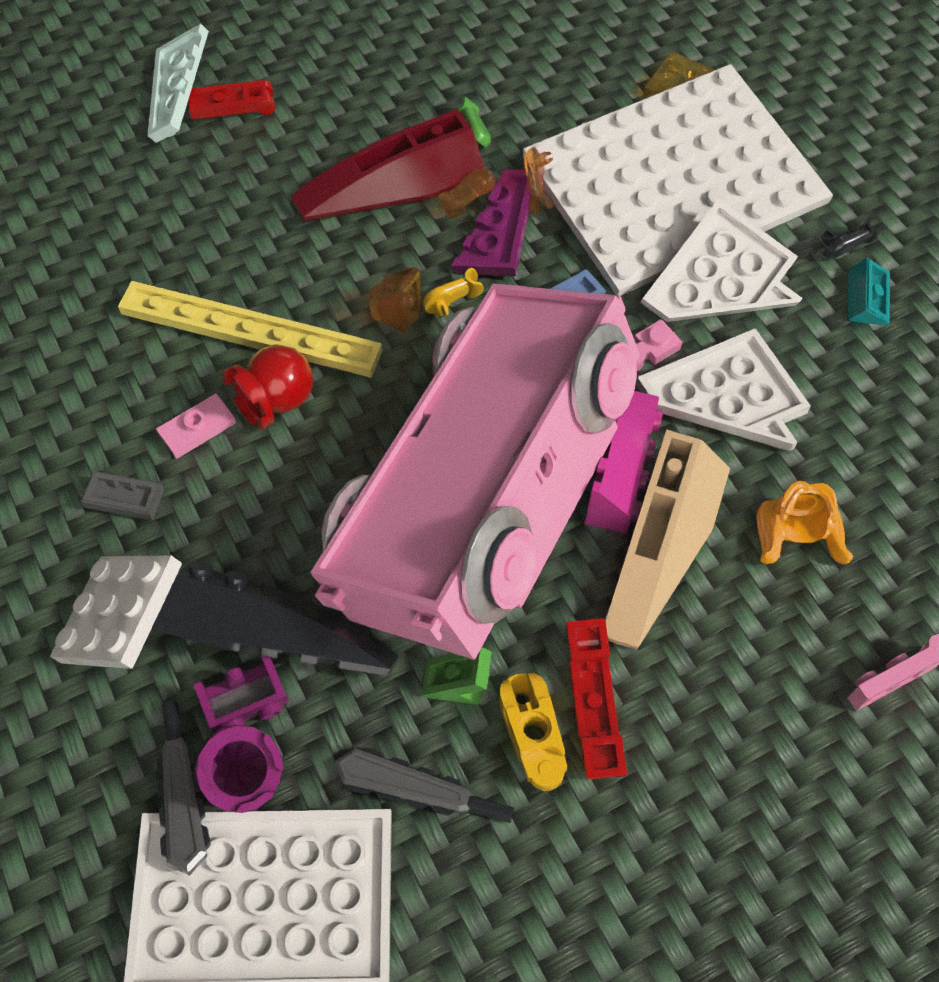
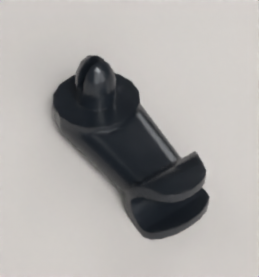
M869 217L857 231L849 235L844 234L840 238L832 231L827 230L821 235L822 241L828 246L823 254L828 259H836L863 243L869 244L873 242L884 229L882 227L874 229L870 225L872 218Z

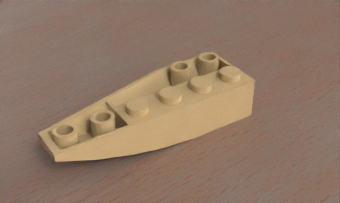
M666 429L606 618L607 635L610 642L635 650L639 648L713 530L730 468L700 439Z

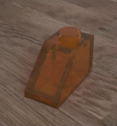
M412 267L390 273L385 276L379 285L376 284L371 289L368 297L371 318L405 334L422 312L420 270Z

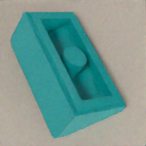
M865 258L849 269L848 320L882 326L890 324V271L868 258Z

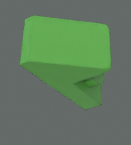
M481 647L475 660L454 653L427 659L421 696L438 700L481 704L483 690H487L492 652Z

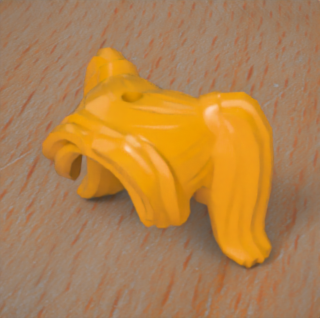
M797 481L791 484L778 499L767 500L760 505L756 517L762 548L760 562L764 564L776 562L780 557L783 540L813 543L820 539H825L828 551L835 561L846 565L852 560L853 555L845 545V532L838 510L836 494L828 484H807L805 481Z

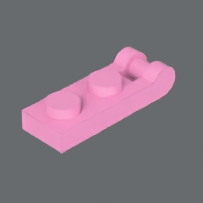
M939 634L933 635L926 642V645L909 658L906 653H903L886 664L888 670L879 675L872 670L858 678L854 682L857 688L847 698L854 709L858 711L935 669L939 665Z

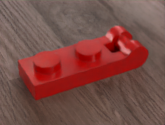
M267 80L193 88L189 95L191 118L194 120L259 112L263 115L272 114L275 111V101L272 98L273 86Z

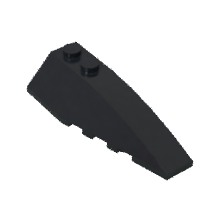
M203 562L190 563L178 571L151 630L225 650L239 652L240 645L262 648L261 656L277 658L278 653L289 652L298 654L301 658L300 662L310 664L323 663L332 659L336 660L335 665L341 669L384 676L390 675L399 658L398 654L374 637L325 608L295 594L251 580L245 573L236 571L220 572L213 570L210 564Z

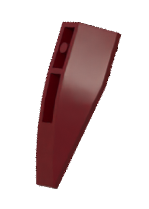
M456 109L398 131L354 153L291 195V200L303 221H310L431 199L486 177V170L473 130L461 112Z

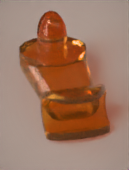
M533 147L525 153L524 166L532 198L529 202V209L532 213L537 214L541 212L540 201H543L548 209L554 207L552 198L546 194L543 177L545 173L544 166L550 164L553 157L546 159L547 156L552 154L551 152L539 153Z
M487 168L474 169L450 193L443 192L439 195L438 200L450 217L457 218L465 213V206L477 197L492 191L496 183L495 175Z

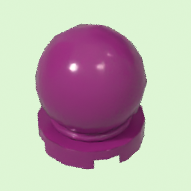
M243 725L221 728L208 737L197 754L195 765L198 786L208 801L224 811L236 813L258 809L270 800L280 783L281 772L283 771L280 749L271 737L255 727Z

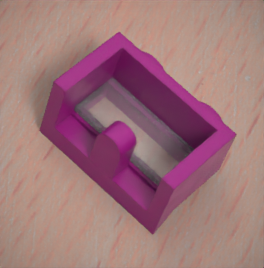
M261 656L264 664L242 672L240 668L231 669L225 673L226 680L205 688L201 681L193 684L208 725L213 733L221 728L232 725L246 726L245 721L260 716L261 720H267L283 712L282 705L289 703L271 657Z

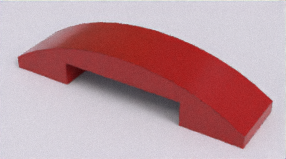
M605 618L566 622L573 703L586 780L625 777L628 774L622 734L619 735L609 666L610 649Z

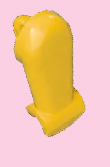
M469 268L465 272V277L430 290L423 300L425 311L430 314H436L440 318H443V314L447 317L449 314L448 307L451 303L464 296L471 299L481 295L484 287L481 282H477L478 274L476 270Z

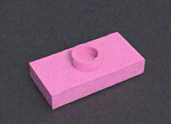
M214 394L156 428V430L177 459L236 424V420L219 396Z

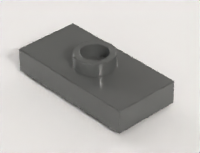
M93 471L81 503L84 508L153 521L164 492V487L161 483Z

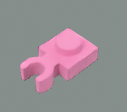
M662 319L635 335L634 341L640 353L636 361L637 371L643 367L645 360L649 359L656 365L681 349L682 341Z

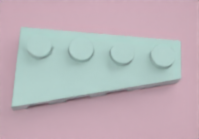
M201 23L156 49L147 135L155 143L173 136L180 129L209 32Z

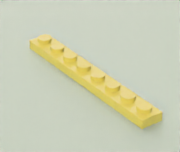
M131 281L118 305L122 315L256 349H262L275 344L293 347L305 356L308 362L370 378L373 376L382 353V343L135 281Z

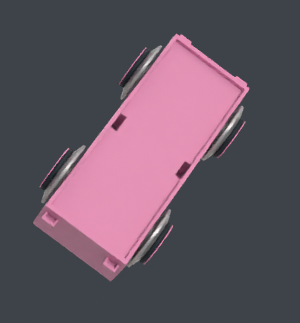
M493 283L477 309L468 307L457 311L450 318L444 329L440 332L434 346L432 357L434 378L372 476L360 475L348 481L336 494L324 516L322 526L323 553L310 572L320 585L315 596L322 605L342 611L349 621L475 660L494 623L510 614L513 608H522L597 468L600 457L605 453L618 428L615 421L616 418L621 416L630 404L637 379L636 361L640 353L624 315L625 306L621 296Z

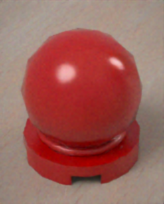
M278 344L260 349L250 358L246 370L241 365L234 364L222 373L224 384L232 383L237 393L232 398L233 402L251 426L257 422L259 423L257 427L260 432L274 423L273 413L285 414L296 410L309 398L313 388V372L307 358L293 347Z

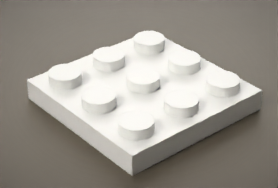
M172 555L101 556L99 561L92 567L90 578L82 594L75 600L73 612L65 628L57 635L56 645L50 657L63 664L132 669L182 563Z

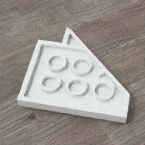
M718 199L640 303L666 322L796 306L802 297L782 284L780 280L798 256Z
M756 329L637 377L636 382L640 392L659 396L657 410L663 411L665 415L787 451L794 450L797 441L784 423L807 414L811 407Z

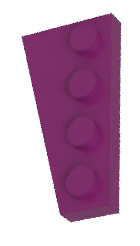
M503 170L488 198L489 204L485 211L480 212L476 219V227L471 236L467 235L462 244L463 251L459 258L455 257L451 264L453 274H465L469 268H474L478 275L516 276L536 182L535 170Z

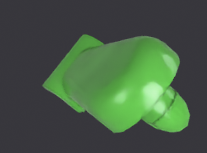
M463 95L462 105L459 108L455 107L453 110L458 109L473 130L477 145L481 144L487 148L491 143V136L478 115L479 108Z

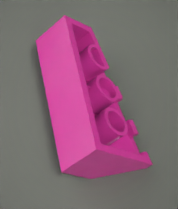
M634 391L629 406L621 416L616 418L615 421L618 428L605 453L599 460L587 510L586 525L627 534L630 522L637 523L643 503L636 500L638 491L645 492L650 472L643 470L645 460L652 462L656 441L650 440L652 431H659L663 411L657 410L659 396Z

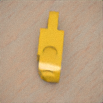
M535 673L515 674L504 680L500 686V710L527 782H531L539 790L552 791L562 783L568 767L551 697L549 696L547 685L541 676ZM518 695H526L530 701L526 704H519L516 701V697ZM530 726H537L543 730L545 736L539 740H533L525 735L524 730Z

